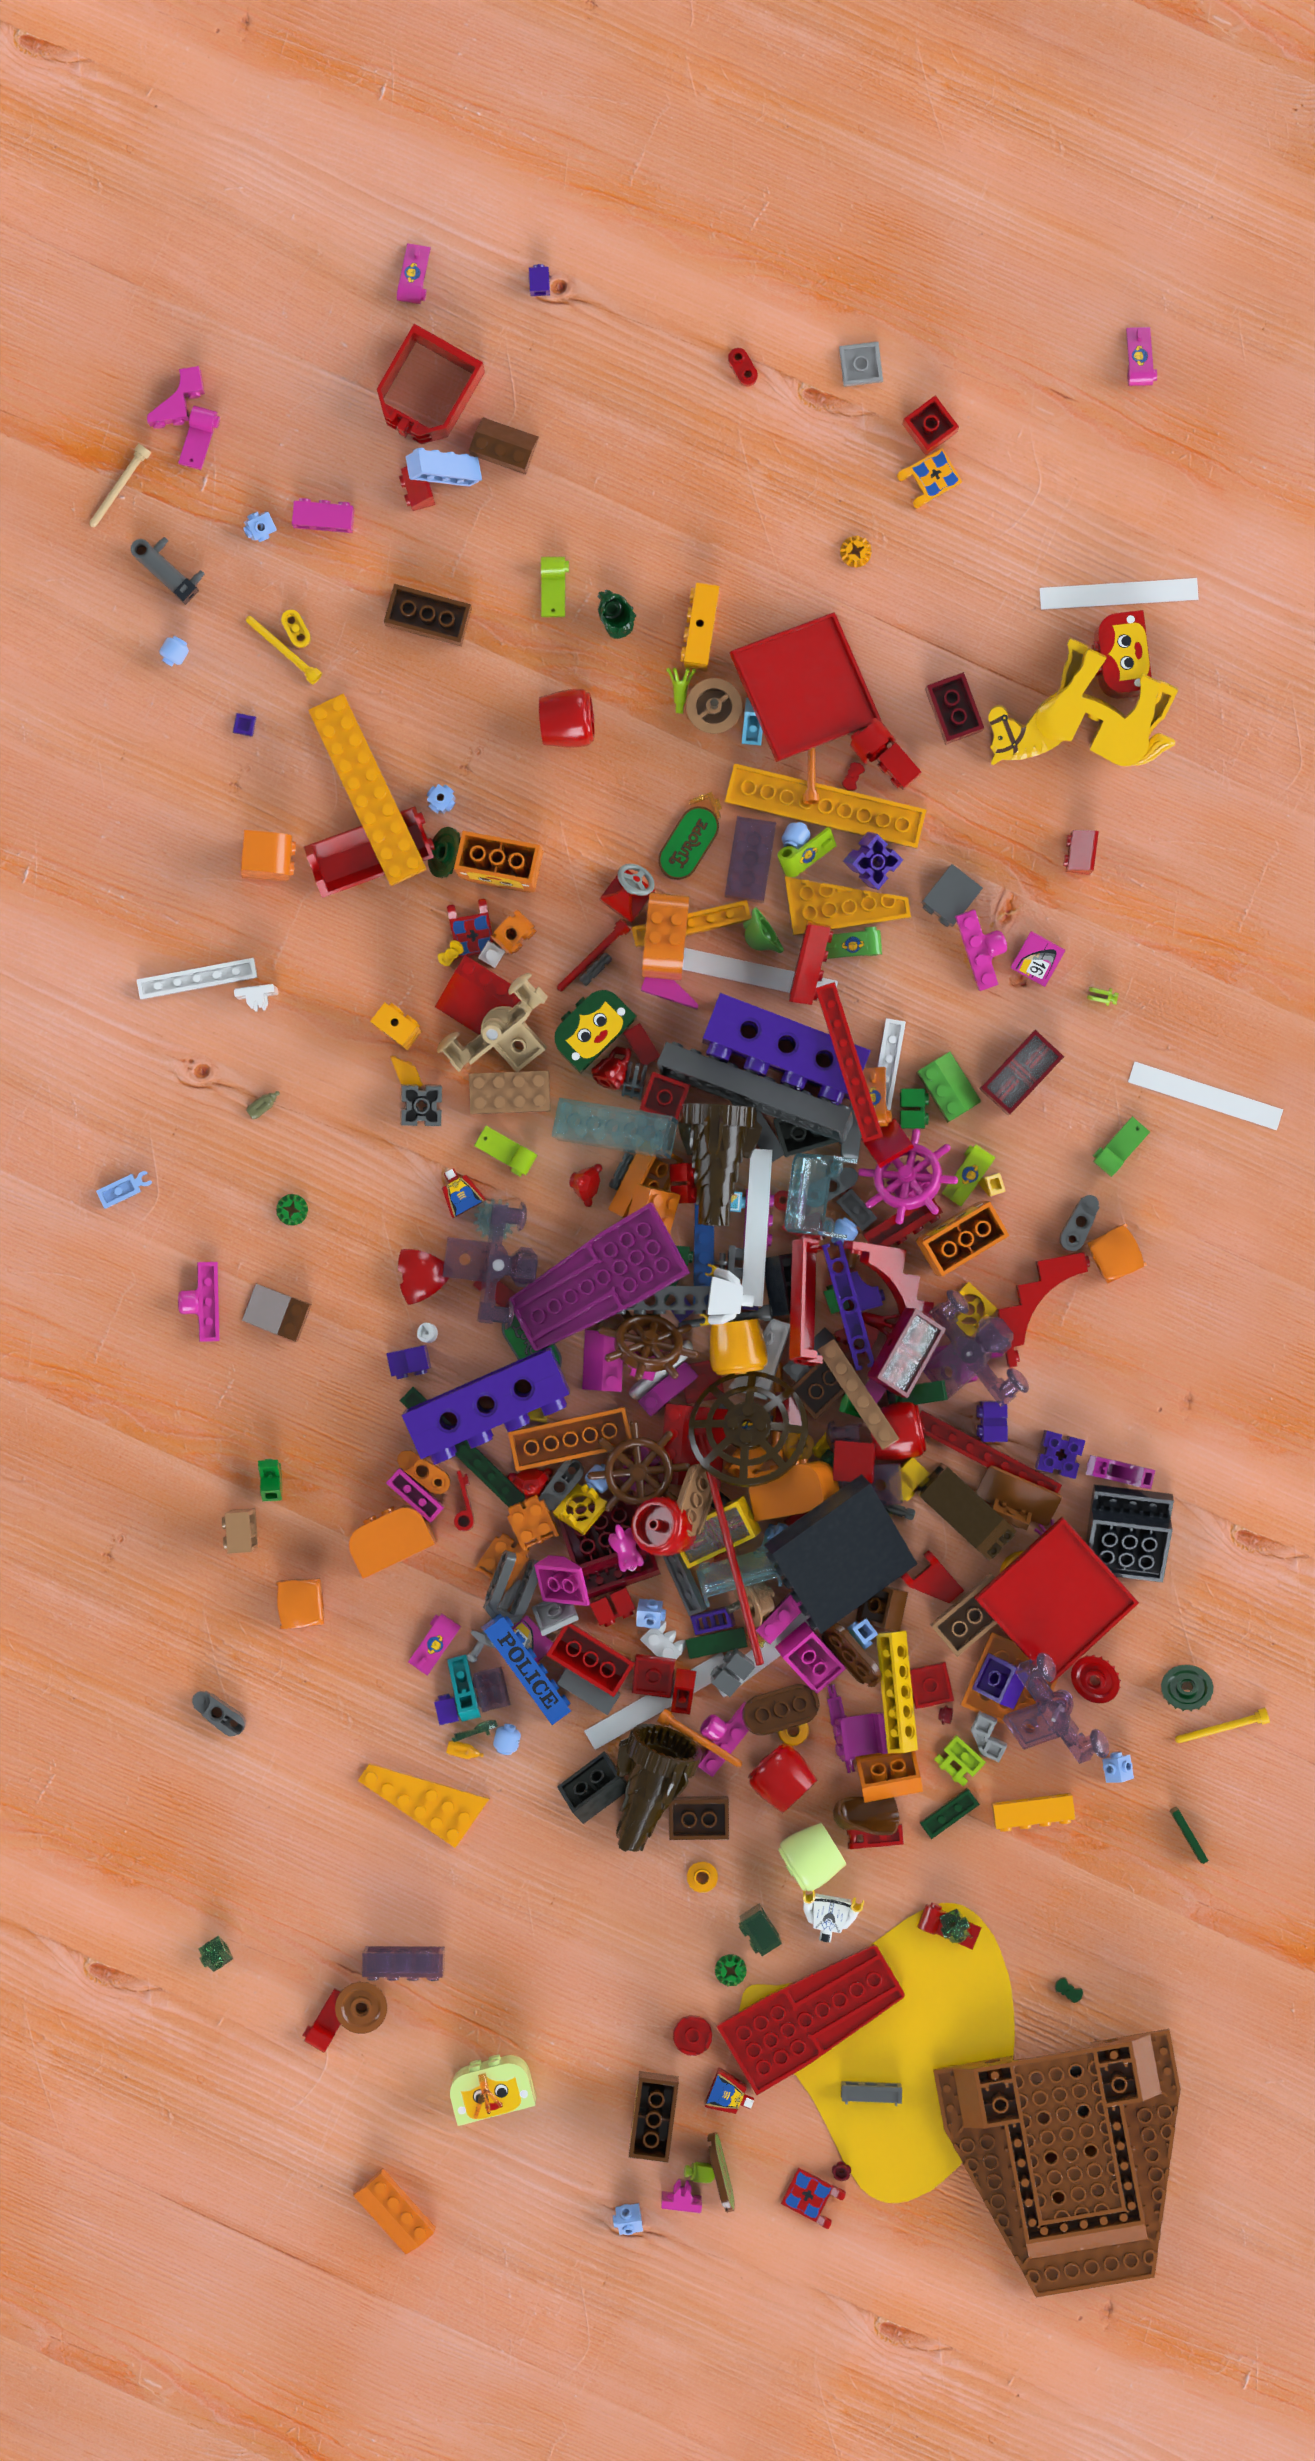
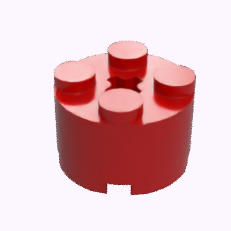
M876 718L868 722L867 728L862 732L858 730L851 736L850 747L865 765L868 764V760L871 763L877 760L888 749L887 745L889 743L893 745L896 741L885 725Z

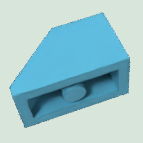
M746 698L742 744L761 746L763 731L749 698Z

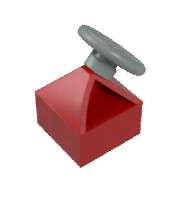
M625 864L619 868L618 874L600 897V901L632 924L649 902V894L655 893L654 879L645 868L636 864ZM629 870L638 871V873L633 874ZM643 876L648 880V884L642 881Z

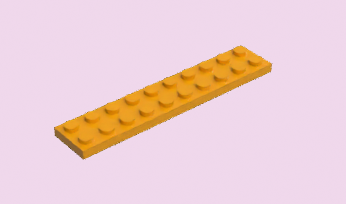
M344 693L309 709V714L390 886L427 870Z
M734 763L725 803L864 836L867 832L878 834L886 842L915 849L918 848L926 809L815 783V789L819 794V803L813 805L803 803V794L807 790L806 780Z

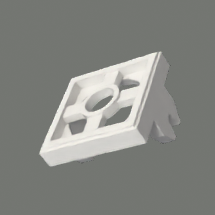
M273 984L236 988L234 995L239 1000L246 999V1003L251 1009L258 1011L259 1006L264 1011L269 1004L268 996L278 995V988Z

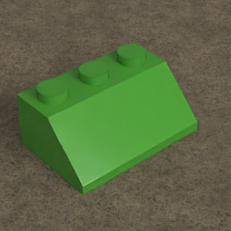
M951 1052L916 1072L947 1123L981 1102Z

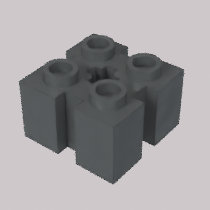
M401 1084V1101L406 1102V1108H401L400 1124L402 1126H417V1121H424L425 1126H441L442 1110L437 1109V1102H442V1086L425 1085V1090L418 1089L417 1084ZM419 1100H423L426 1104L423 1110H419V1107L416 1106Z

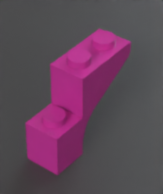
M199 366L179 369V387L172 396L147 415L150 427L160 429L164 428L166 424L183 425L185 421H189L186 397L196 399L200 395L205 394Z

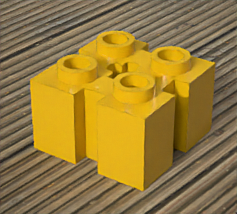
M912 1457L905 1460L882 1484L901 1502L904 1500L909 1501L915 1494L913 1490L918 1485L922 1487L929 1480L927 1476L930 1473Z

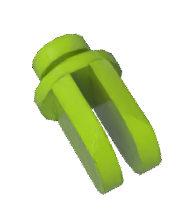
M1089 987L1090 992L1108 996L1103 998L1088 995L1087 999L1106 1003V1006H1109L1110 1002L1115 1005L1117 1004L1119 993L1115 992L1112 994L1111 988L1108 991Z
M695 2162L692 2163L691 2167L690 2165H685L684 2177L690 2176L691 2181L711 2183L715 2178L712 2165L709 2163Z

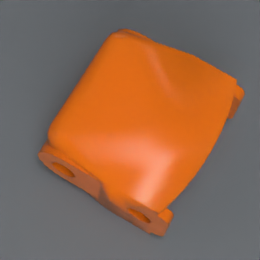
M1126 1223L1087 1242L1088 1249L1107 1284L1147 1265L1143 1261L1135 1238L1126 1228Z
M320 1578L291 1579L276 1582V1586H278L277 1606L281 1622L280 1629L324 1624L325 1615Z

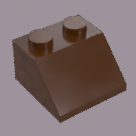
M888 1586L858 1607L856 1621L862 1622L867 1618L873 1626L900 1631L908 1592Z

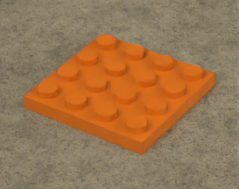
M991 1632L960 1705L977 1713L981 1711L997 1718V1721L1034 1737L1058 1679L1051 1684L1012 1640ZM988 1653L1030 1672L1014 1709L1001 1705L972 1689Z

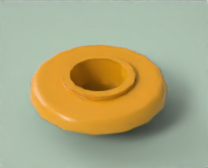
M808 1724L798 1726L799 1733L795 1736L788 1734L787 1729L779 1731L778 1736L785 1744L797 1746L807 1739L809 1734Z
M697 1862L687 1872L689 1887L696 1892H709L717 1884L718 1873L716 1868L708 1862ZM699 1872H705L708 1875L706 1882L700 1883L697 1881L696 1876Z

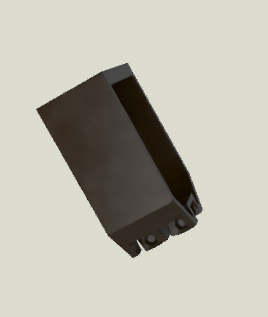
M940 1463L928 1476L929 1480L915 1491L918 1496L989 1561L1000 1552L1001 1548L1016 1533V1530L943 1463Z

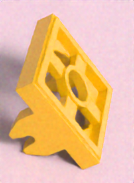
M967 1282L941 1309L969 1338L997 1310L970 1282ZM964 1295L976 1296L972 1302H965L961 1297ZM980 1302L984 1306L982 1317L977 1313L976 1307ZM956 1303L961 1306V1314L958 1317L955 1316L954 1312ZM966 1304L974 1306L975 1311L972 1315L964 1313L963 1308ZM966 1317H973L977 1323L969 1325L962 1323V1321Z
M577 1483L552 1513L556 1518L585 1535L603 1513L608 1502L600 1498L598 1493L592 1487L590 1489L586 1483L583 1486ZM578 1496H587L583 1502L575 1503L572 1501L573 1498ZM592 1501H594L595 1510L593 1513H591L588 1508ZM567 1506L573 1509V1515L571 1513L569 1515L567 1514ZM579 1506L586 1507V1511L583 1514H577L576 1509ZM583 1517H587V1518H588V1519L583 1520V1521H577L578 1518H583Z

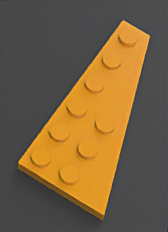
M784 876L793 936L804 934L807 921L828 925L831 927L830 930L911 918L908 897Z
M371 1763L368 1764L357 1780L454 1848L460 1843L490 1799L429 1780L416 1778L412 1775L392 1771L391 1769Z

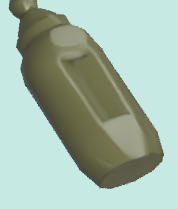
M276 1091L275 1093L262 1095L250 1104L246 1111L252 1119L259 1118L273 1106L280 1092Z

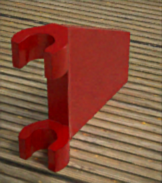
M928 1550L923 1555L931 1564L914 1579L907 1572L901 1578L908 1587L950 1604L964 1590L933 1553Z

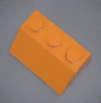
M915 1751L887 1754L874 1753L855 1757L864 1803L923 1792Z

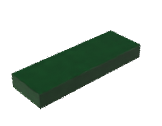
M744 1627L685 1639L689 1659L731 1651L735 1648L748 1647Z
M966 1788L919 1823L932 1840L980 1804L970 1790Z
M1177 1807L1172 1808L1170 1813L1201 1864H1205L1209 1860Z

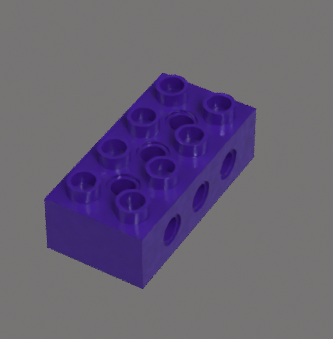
M723 993L719 994L702 1039V1043L708 1045L707 1056L711 1055L720 1059L721 1062L728 1063L731 1054L746 1060L743 1070H752L761 1077L766 1076L768 1069L783 1074L780 1084L787 1083L793 1086L794 1090L800 1092L804 1090L806 1083L820 1088L817 1098H827L832 1104L837 1106L842 1103L843 1098L849 1099L829 1034ZM744 1026H750L756 1031V1036L747 1039L741 1035L740 1029ZM782 1040L789 1041L793 1046V1051L790 1053L781 1052L778 1048V1042ZM854 1044L862 1070H864L871 1050ZM819 1054L826 1055L830 1060V1066L826 1068L820 1067L816 1063V1056Z
M550 1346L408 1408L403 1412L402 1418L420 1458L423 1459L430 1456L433 1464L436 1465L454 1457L455 1453H457L455 1444L464 1440L468 1441L472 1449L492 1440L494 1435L491 1429L504 1423L507 1432H511L530 1423L528 1412L541 1407L544 1416H547L567 1407L564 1397L570 1394V1388ZM521 1379L527 1380L531 1384L532 1389L529 1392L522 1393L517 1390L515 1383ZM489 1396L494 1400L495 1406L489 1409L483 1408L479 1403V1398ZM443 1413H454L458 1420L457 1423L447 1424L443 1420Z

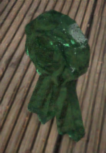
M496 1720L481 1722L472 1730L455 1733V1737L452 1740L456 1742L482 1732L490 1735L489 1730L497 1727L498 1723Z

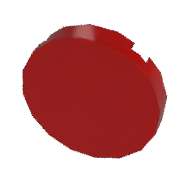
M689 2015L677 2022L673 2030V2040L680 2052L688 2056H697L710 2047L712 2029L704 2018L697 2015Z

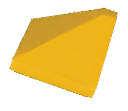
M1000 1173L982 1178L978 1182L988 1197L1006 1192Z

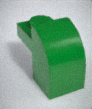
M273 1459L258 1461L262 1502L281 1501V1464L278 1460Z

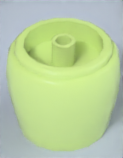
M822 1823L788 1836L780 1843V1848H778L780 1855L786 1863V1868L803 1891H813L821 1887L846 1865L845 1860Z

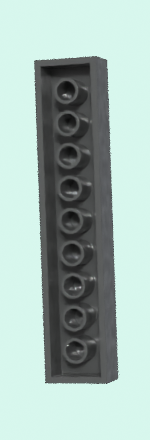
M672 1042V1044L665 1043L657 1062L661 1075L743 1106L757 1108L756 1110L845 1143L853 1124L852 1111L849 1110V1107L843 1104H838L837 1106L824 1097H813L810 1092L801 1090V1092L794 1090V1087L787 1083L778 1084L771 1077L764 1076L762 1078L757 1076V1073L752 1070L746 1069L744 1071L738 1069V1066L733 1063H722L717 1057L711 1055L709 1057L703 1056L696 1049L687 1050L677 1042Z

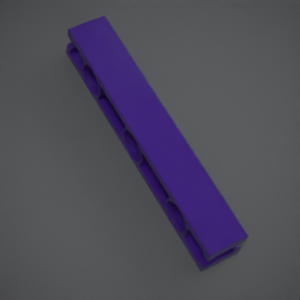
M842 1240L833 1242L834 1246L838 1245L840 1258L831 1260L827 1250L830 1244L822 1245V1250L854 1368L857 1371L863 1369L862 1365H858L857 1353L866 1351L870 1361L867 1364L868 1367L873 1366L874 1358ZM836 1261H840L843 1264V1270L840 1273L835 1272L832 1268L833 1263ZM845 1300H851L854 1303L851 1311L844 1310L843 1303ZM857 1338H861L864 1341V1347L860 1350L855 1349L853 1346Z

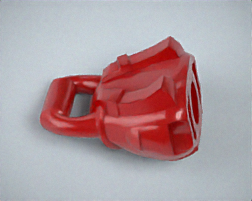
M616 1046L611 1051L609 1057L602 1059L601 1062L591 1068L592 1078L597 1084L603 1086V1088L619 1089L625 1081L631 1050ZM616 1054L625 1055L622 1060L614 1058Z

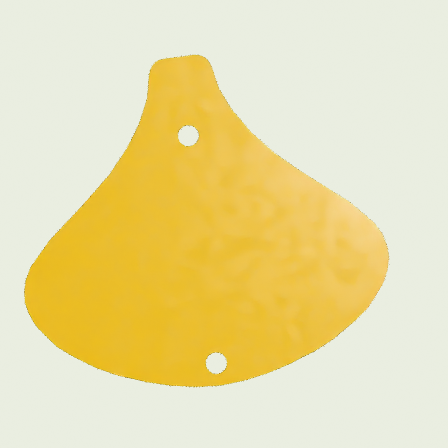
M939 1903L938 1905L942 1906L941 1910L982 1927L973 1950L940 1935H933L919 1929L917 1925L924 1909L902 1921L871 1945L875 1944L878 1946L902 1987L905 1997L817 2060L794 2073L814 2101L843 2161L851 2167V2174L860 2188L869 2196L885 2203L907 2202L930 2192L962 2164L958 2153L944 2130L933 2069L1012 2056L1013 2060L1015 2019L1009 1974L1001 1950L992 1932L976 1913L961 1904ZM791 1983L781 1985L755 1984L747 1987L742 1995L739 2011ZM841 2081L901 2083L902 2104L897 2103V2106H895V2103L848 2101L845 2104V2101H842Z

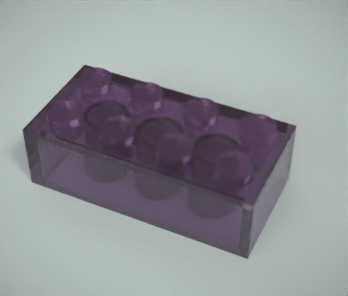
M737 816L724 897L764 903L776 822Z
M365 1946L362 1953V1977H367V1980L371 1981L379 1980V1977H387L389 1981L399 1980V1977H405L409 1981H417L419 1978H427L428 1981H438L439 1978H443L445 1971V1946Z

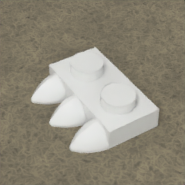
M661 1621L660 1629H649L640 1638L657 1657L677 1659L684 1651L686 1645L685 1640H679L673 1644L676 1637L675 1630L663 1634L666 1629V1621Z

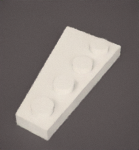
M776 1319L769 1322L763 1332L768 1361L764 1369L757 1372L775 1376L790 1332V1324ZM748 1376L735 1378L728 1388L734 1389L747 1386ZM756 1377L755 1386L770 1391L773 1381L763 1377ZM754 1392L755 1397L767 1400V1396Z

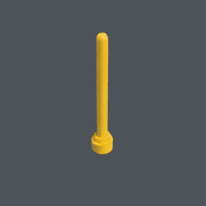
M252 616L246 617V622L305 673L306 680L314 685L321 678L323 673L319 669L309 667Z
M1266 1708L1257 1709L1258 1712H1254V1715L1178 1735L1175 1741L1183 1743L1256 1722L1257 1724L1261 1723L1264 1725L1270 1723Z

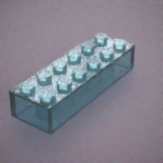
M559 1098L551 1136L560 1141L671 1159L678 1120L668 1115Z

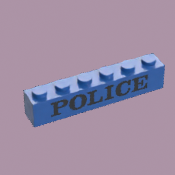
M500 1613L481 1628L548 1721L553 1725L571 1712L568 1707L571 1703L564 1694L560 1696L556 1691L559 1689L553 1678L549 1681L546 1677L548 1671L542 1663L539 1665L534 1659L537 1656L530 1647L528 1649L525 1648L523 1645L525 1639L519 1631L515 1634L511 1627L514 1624L509 1617L506 1616L504 1618Z

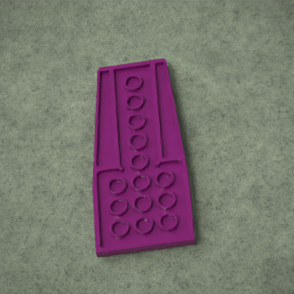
M649 1203L600 1232L509 1299V1304L532 1348L535 1351H540L642 1302L690 1272L654 1204Z

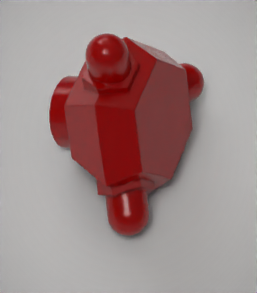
M595 1164L592 1167L582 1169L578 1173L574 1172L570 1177L569 1186L584 1201L586 1207L593 1205L592 1198L598 1192L601 1181L599 1173L602 1171L601 1164Z
M537 1468L526 1469L518 1474L510 1473L508 1479L525 1495V1498L528 1499L535 1495L540 1497V1493L545 1488L553 1471L550 1468L544 1471Z

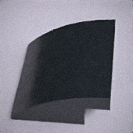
M1094 1484L1086 1544L1116 1577L1163 1582L1173 1530L1171 1523L1174 1503L1173 1494Z

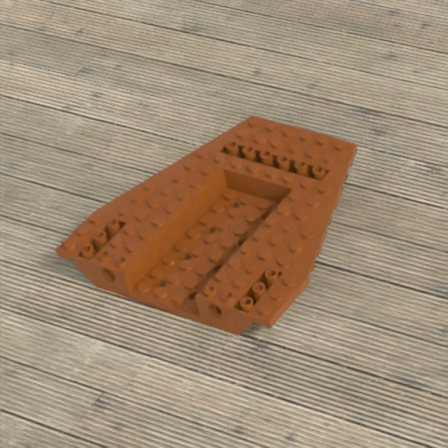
M1169 2029L1090 2042L1091 2047L1025 2059L1012 2060V2056L933 2069L944 2130L1036 2298L1155 2278L1181 2091ZM1073 2066H1079L1082 2072L1078 2076H1073L1070 2073V2069ZM1039 2073L1042 2079L1040 2082L1034 2083L1030 2079L1031 2075ZM1080 2106H1087L1089 2112L1087 2115L1081 2116L1077 2112ZM1042 2112L1049 2115V2120L1045 2123L1038 2120V2115ZM1092 2145L1096 2148V2153L1094 2155H1087L1085 2148ZM1047 2153H1055L1057 2155L1056 2160L1048 2162L1045 2159ZM1094 2186H1102L1104 2188L1103 2193L1095 2195L1092 2192ZM1061 2192L1064 2198L1062 2201L1056 2202L1052 2198L1053 2194Z

